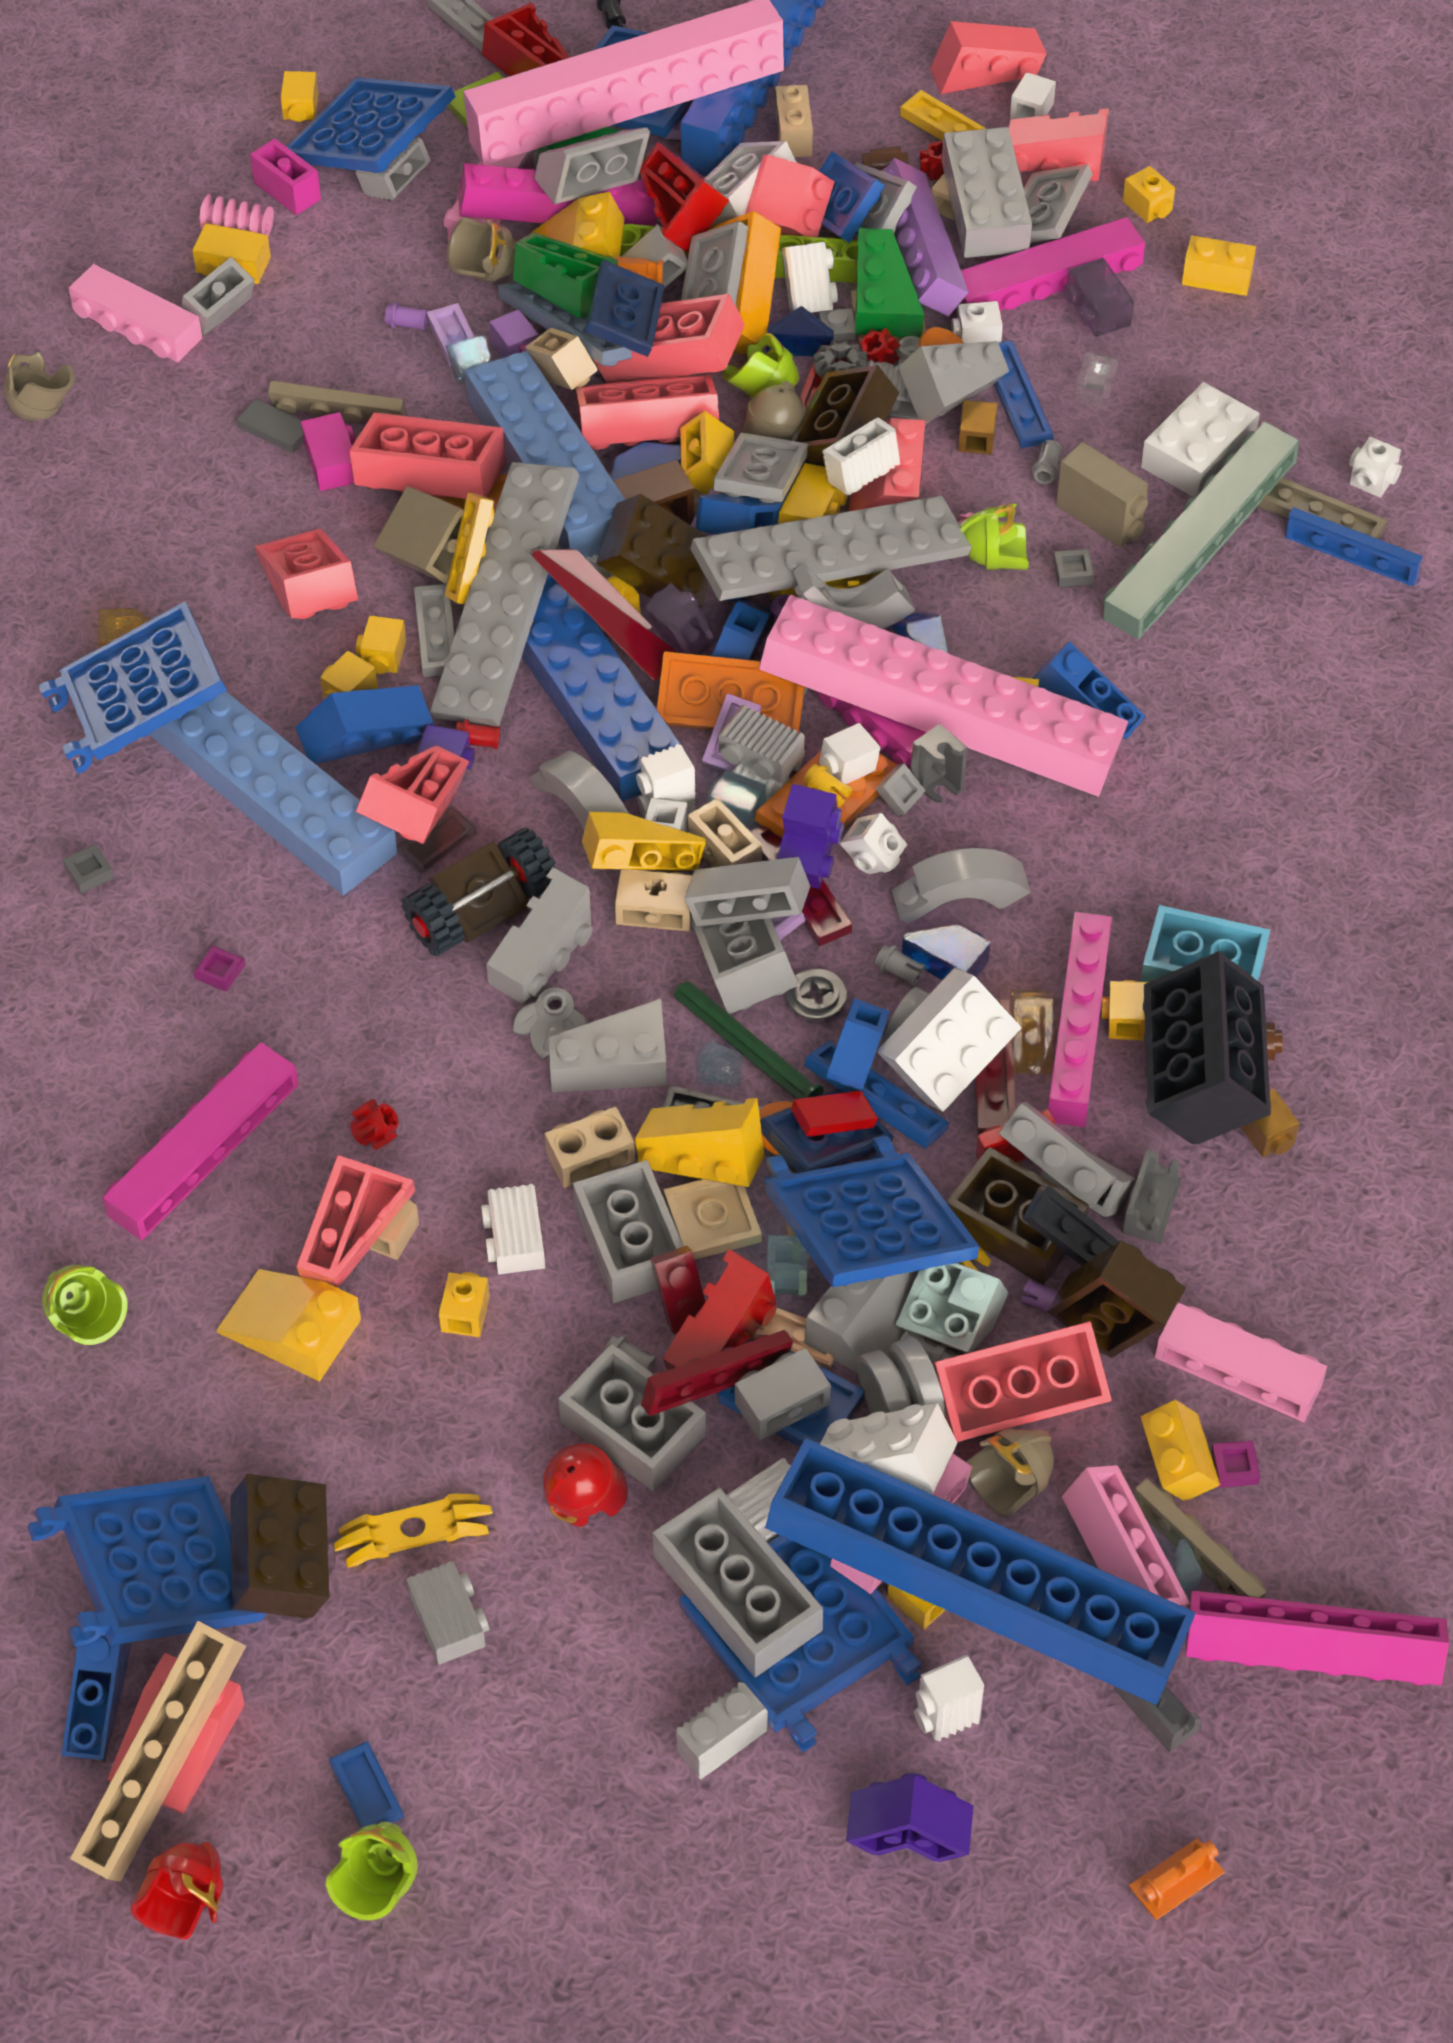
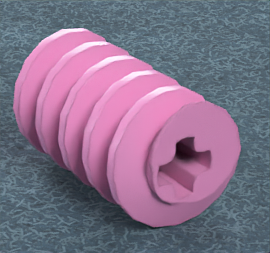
M208 194L204 198L200 209L201 230L205 223L266 234L269 237L273 225L274 210L271 206H267L263 215L261 214L260 204H255L252 211L249 212V204L246 201H243L240 208L237 209L236 199H230L227 207H224V198L222 196H218L215 203L212 204L211 194Z

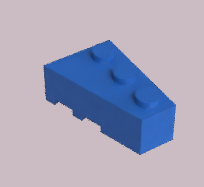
M416 685L331 693L295 728L307 758L315 764H320L398 744H413L422 739V734L425 732L427 724L433 725L434 723L420 687Z

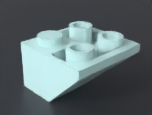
M957 1263L923 1269L918 1272L896 1322V1326L959 1351L971 1353L994 1328L1007 1298L1008 1291L1000 1279Z

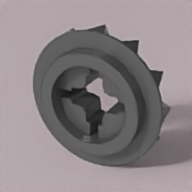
M847 339L842 344H837L832 340L829 346L821 345L819 352L814 354V369L822 379L828 372L866 367L868 365L867 353L861 351L859 344L850 346ZM835 358L839 360L847 358V362L839 361L838 363H836Z
M808 969L795 975L799 986L786 992L787 1006L793 1009L795 1017L802 1015L810 1023L813 1019H822L826 1022L832 1015L839 1016L843 1005H846L847 991L845 984L836 974L824 969ZM811 986L814 987V990L819 995H823L821 1004L816 1003L814 998H810Z

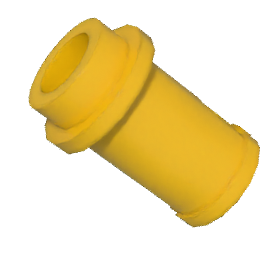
M814 764L806 773L803 782L807 784L808 788L836 794L837 806L841 807L846 801L834 791L837 790L849 798L852 788L828 773V767L825 765L819 766Z

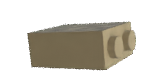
M1082 442L1061 460L1056 506L1121 548L1130 539L1132 541L1137 540L1144 531L1145 523L1143 521L1145 509L1148 505L1147 491L1149 483Z
M407 486L373 547L393 561L447 584L464 510Z

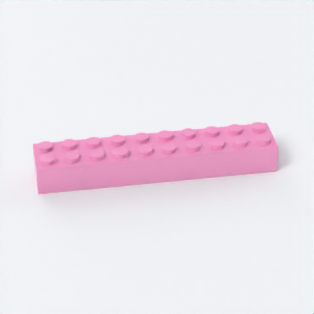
M753 0L465 90L464 100L469 142L482 165H488L784 71L783 20L770 0Z
M790 595L767 637L759 668L767 673L925 732L941 724L967 748L1097 797L1100 796L1128 724L1127 720L1113 714L1103 712L1078 701L1047 691L1044 688L1036 687L1009 675H1004L974 662H969L945 653L942 650L929 647Z

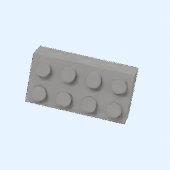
M1009 127L944 133L941 161L964 258L1010 254L1029 249L1032 221Z
M720 1487L652 1532L653 1554L656 1560L755 1678L822 1632L823 1607Z

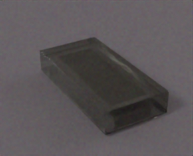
M450 806L445 810L423 844L416 840L405 839L397 845V853L422 874L477 834L476 826L453 806Z

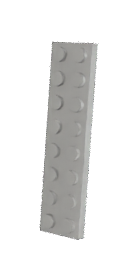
M511 463L485 542L486 554L480 559L478 572L473 579L430 710L435 719L464 722L465 719H469V723L491 726L500 725L548 572L531 556L530 551L533 548L556 549L580 476L575 468Z
M941 495L693 539L690 549L718 600L723 601L794 588L798 583L793 570L803 563L823 582L881 572L887 568L892 570L968 556L972 545L968 542L964 533L961 532L958 521Z

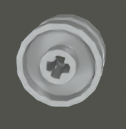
M910 1336L891 1344L889 1355L880 1349H876L857 1357L856 1369L861 1389L865 1390L864 1399L871 1414L880 1411L884 1413L899 1411L914 1404L924 1406L938 1403L945 1417L944 1397L938 1377L925 1349L916 1338Z

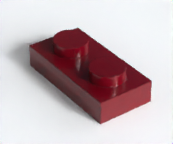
M688 1245L650 1258L667 1324L673 1334L679 1332L688 1315L695 1317L706 1302L702 1293L703 1290L693 1252Z

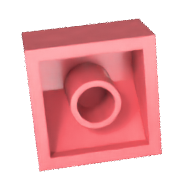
M763 155L745 214L755 211L781 228L780 235L818 237L835 181L813 167L771 155Z

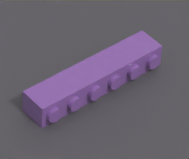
M894 158L881 171L908 180L917 186L912 195L911 203L904 210L896 224L894 236L919 302L949 316L969 293L925 173Z

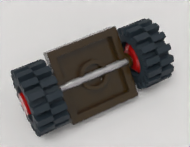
M527 827L522 828L501 840L497 845L492 841L428 878L430 883L402 899V909L406 912L404 916L410 922V929L415 931L417 939L422 941L425 948L428 947L431 955L439 956L462 941L468 943L528 908L526 905L529 902V898L531 899L532 896L537 898L544 893L550 884V879L546 876L552 867H555L554 864L556 863L554 858L549 856L548 853L550 851L547 846L544 847L542 845L543 840L540 837L536 838V833L533 830H529Z

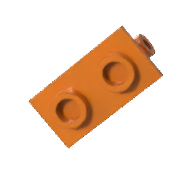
M1196 1838L1129 1885V1888L1155 1921H1157L1223 1875L1225 1871L1214 1859L1219 1855L1215 1845L1210 1840L1202 1843Z

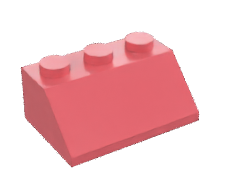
M890 418L885 421L896 429L900 465H895V468H890L887 474L874 478L873 482H868V485H863L859 491L850 495L849 512L919 499L925 420Z

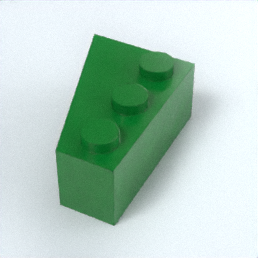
M859 228L856 253L855 335L866 336L870 330L881 333L886 328L892 337L916 336L920 338L923 331L924 312L893 230Z
M533 232L515 242L513 280L576 317L581 318L589 313L597 271L602 260L618 265V260Z

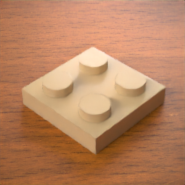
M702 1179L663 1190L665 1203L683 1246L688 1245L693 1252L695 1260L727 1252L729 1249L734 1250L762 1242V1233L745 1186Z

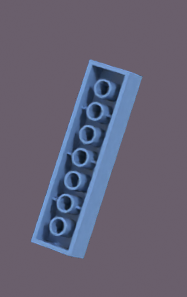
M528 351L512 354L508 357L464 370L467 399L482 425L503 428L507 465L509 468L511 463L515 462L571 467L577 470L580 476L558 544L561 549L576 548L585 558L588 556L592 558L594 554L599 555L616 503L625 500V498Z
M226 691L218 695L214 700L203 703L187 712L181 718L172 720L150 734L152 738L343 896L397 854L395 830L357 813L356 810L360 802L358 798Z

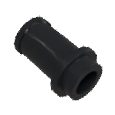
M621 0L596 1L597 8L602 11L608 29L612 25L623 27L622 24L626 23L620 8Z

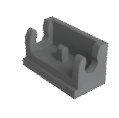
M938 724L913 742L911 772L926 790L924 794L932 801L942 802L940 794L934 791L936 786H945L949 792L956 796L964 791L967 746L941 724Z
M1147 1149L1126 1211L1123 1233L1161 1244L1181 1182V1178L1178 1177L1180 1165L1176 1159H1173L1169 1167H1163L1158 1164V1152Z
M1166 1685L1157 1705L1114 1687L1118 1695L1169 1753L1202 1729L1200 1725L1201 1718L1196 1712L1190 1714Z

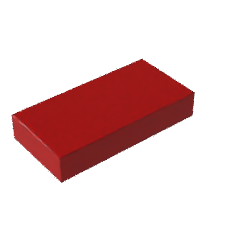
M862 1091L794 1099L791 1106V1111L807 1137L874 1128L878 1119Z

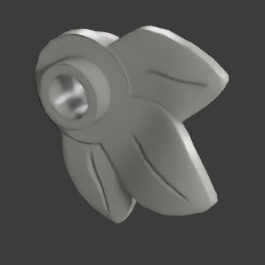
M552 987L544 990L535 1003L526 1005L519 1010L514 1020L513 1032L520 1035L531 1034L530 1038L536 1054L544 1059L549 1057L548 1037L585 1025L587 1021L582 1014L574 1009V1001L569 992L559 987ZM552 1000H559L562 1003L561 1007L557 1010L550 1009L548 1004Z

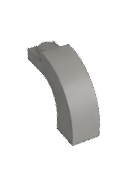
M805 563L793 570L798 583L795 586V590L801 599L875 625L878 628L885 629L915 611L906 587L888 568L867 583L849 589H838L828 586Z
M568 750L557 758L544 762L539 767L540 771L529 777L533 786L538 791L551 793L562 799L573 811L583 830H585L589 812L628 813L623 802L605 777L588 760L573 751Z
M986 848L958 849L927 858L912 866L915 876L892 889L899 919L904 923L914 922L938 906L956 899L978 898L1001 909L1008 907L1031 893L1023 863L1007 853Z

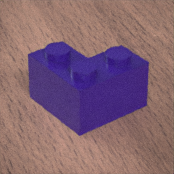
M792 784L782 817L785 832L776 860L799 857L810 887L820 889L823 877H830L834 863V856H830L833 843H840L843 834L844 823L840 822L842 809L837 806L836 794Z
M906 1773L901 1778L889 1782H874L867 1788L851 1792L846 1841L873 1855H883L909 1848L936 1862L967 1856L970 1852L973 1805L956 1797L955 1792L941 1789L928 1782L925 1776L917 1773Z

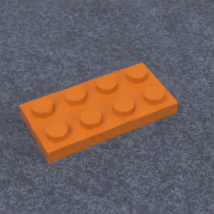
M664 652L657 711L668 726L714 730L726 695L730 694L761 705L762 710L760 714H765L766 717H771L773 721L777 720L779 724L783 723L786 727L789 726L792 730L796 729L800 733L805 686L760 670L761 661Z
M821 751L756 811V822L771 829L770 831L783 838L785 831L782 817L792 784L807 787V784L803 782L804 777L814 764L820 766ZM879 753L874 772L845 784L852 788L849 798L837 790L834 791L846 801L841 807H838L842 809L840 822L844 823L843 830L880 795L875 788L897 766L896 763Z

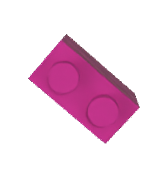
M275 138L250 154L254 184L296 216L321 200L318 170Z
M341 412L301 421L304 446L319 491L354 484L349 450L355 442V437L351 424H344Z

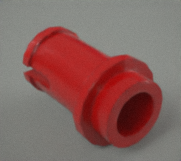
M465 719L464 722H457L456 730L469 732L470 745L498 750L501 726L469 723V719Z

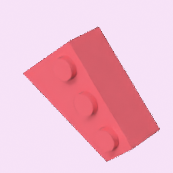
M951 21L930 67V71L940 94L1019 80L1024 77L1026 72L1037 75L1047 53L1035 28Z
M1109 108L1099 109L1098 114L1083 116L1080 115V112H1071L1069 117L1051 119L1050 115L1011 119L1009 132L1019 172H1040L1088 164L1093 173L1090 180L1099 181L1105 151Z
M437 745L410 757L408 764L403 766L395 764L390 767L388 773L382 776L378 773L371 775L356 812L399 832L401 836L408 840H416L423 844L457 793L469 761Z
M338 1155L296 1266L299 1276L321 1280L339 1288L414 1194V1180Z

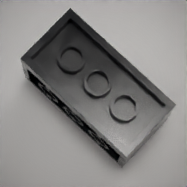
M1220 951L1144 984L1143 1011L1145 1014L1144 1043L1146 1046L1145 1075L1147 1077L1148 1097L1146 1099V1107L1148 1113L1191 1144L1203 1143L1271 1115L1264 985Z

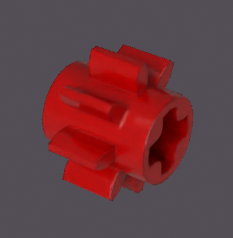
M942 141L930 143L927 151L920 150V171L926 173L931 181L939 180L944 174L941 161Z
M886 328L881 333L870 330L863 340L859 341L863 352L867 353V362L872 360L874 363L886 362L893 365L896 360L900 359L896 349L901 344L895 337H892Z
M371 1099L352 1111L355 1119L351 1121L350 1129L353 1137L359 1144L366 1146L371 1143L374 1150H378L397 1137L394 1130L399 1125L398 1116L390 1105L386 1103L377 1105L376 1100Z

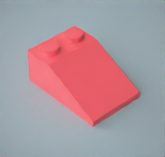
M321 528L255 546L256 554L281 607L291 619L310 618L315 615V612L325 609H342L348 603L358 600L351 561Z
M164 1652L146 1683L107 1778L109 1782L114 1778L172 1670L177 1657ZM228 1680L162 1804L163 1806L182 1814L186 1811L245 1705L240 1684Z

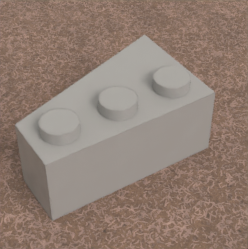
M998 341L921 346L898 366L918 420H925V425L938 416L946 414L954 407L962 405L964 400L969 401L983 393L1009 372Z
M552 867L546 876L550 879V884L540 899L532 896L526 905L531 909V912L520 928L514 925L511 927L486 964L488 984L523 1005L532 996L538 997L545 990L548 978L555 970L560 972L565 968L570 959V953L578 945L580 947L584 946L590 939L593 931L591 927L589 887L555 867Z
M661 999L548 1037L552 1093L667 1086Z

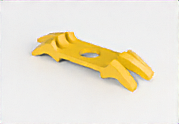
M448 1494L442 1500L375 1516L369 1514L362 1515L338 1529L339 1534L346 1536L333 1544L335 1551H340L352 1546L370 1543L346 1559L347 1568L360 1565L370 1559L389 1557L390 1553L444 1540L451 1542L465 1536L489 1534L487 1525L459 1521L493 1513L490 1505L475 1504L481 1502L479 1495ZM409 1518H419L424 1522L425 1529L419 1536L408 1537L402 1533L401 1526Z

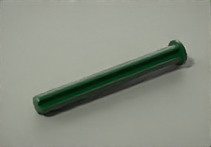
M686 981L677 986V990L674 993L677 1001L795 1099L823 1095L824 1087L820 1084L814 1085L691 982Z

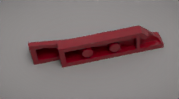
M533 548L530 551L531 556L655 682L661 675L664 652L677 653V651L649 631L652 627L651 624L576 548Z

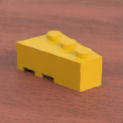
M805 463L779 511L778 524L838 514L840 505H845L848 495L828 482L825 467Z
M757 1098L746 1099L744 1104L727 1105L726 1101L714 1102L712 1107L698 1109L695 1108L694 1104L652 1108L635 1138L638 1162L648 1160L651 1170L745 1187L750 1186L765 1157Z

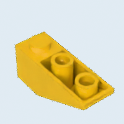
M589 812L582 838V844L592 869L694 871L699 869L706 843L703 837L622 812Z

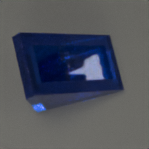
M800 306L767 328V333L774 335L792 356L814 357V354L817 353L821 345H830L831 341L834 340V330L803 306ZM766 345L767 353L769 350H771V347Z

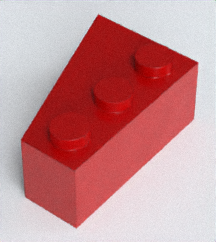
M532 2L484 24L482 55L509 76L570 58L557 38L551 37L547 31L548 25L544 19L540 20L535 13L536 7Z
M660 142L655 145L641 165L640 174L648 195L654 200L656 207L653 209L655 215L661 219L663 236L689 254L692 236L706 232L715 219L721 215L724 207L730 200L687 162Z
M729 1249L723 1258L729 1265L718 1283L714 1285L709 1282L702 1292L709 1296L707 1301L695 1317L688 1315L662 1358L666 1370L685 1365L696 1358L702 1359L714 1355L727 1347H736L753 1341L752 1336L761 1325L764 1327L772 1320L777 1309L769 1274Z

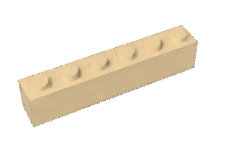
M197 1621L70 1858L71 1860L108 1880L121 1882L242 1656L246 1645Z

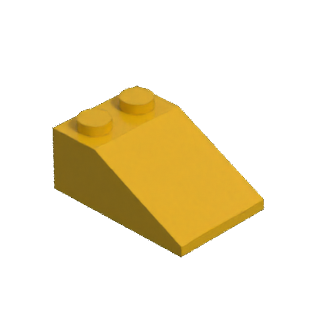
M605 192L578 198L533 230L531 234L534 232L615 259V257H620L624 216L611 193Z
M258 1269L216 1331L320 1382L361 1321L358 1297L321 1280Z

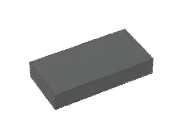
M255 399L236 420L238 428L292 454L303 443L302 420L258 399Z

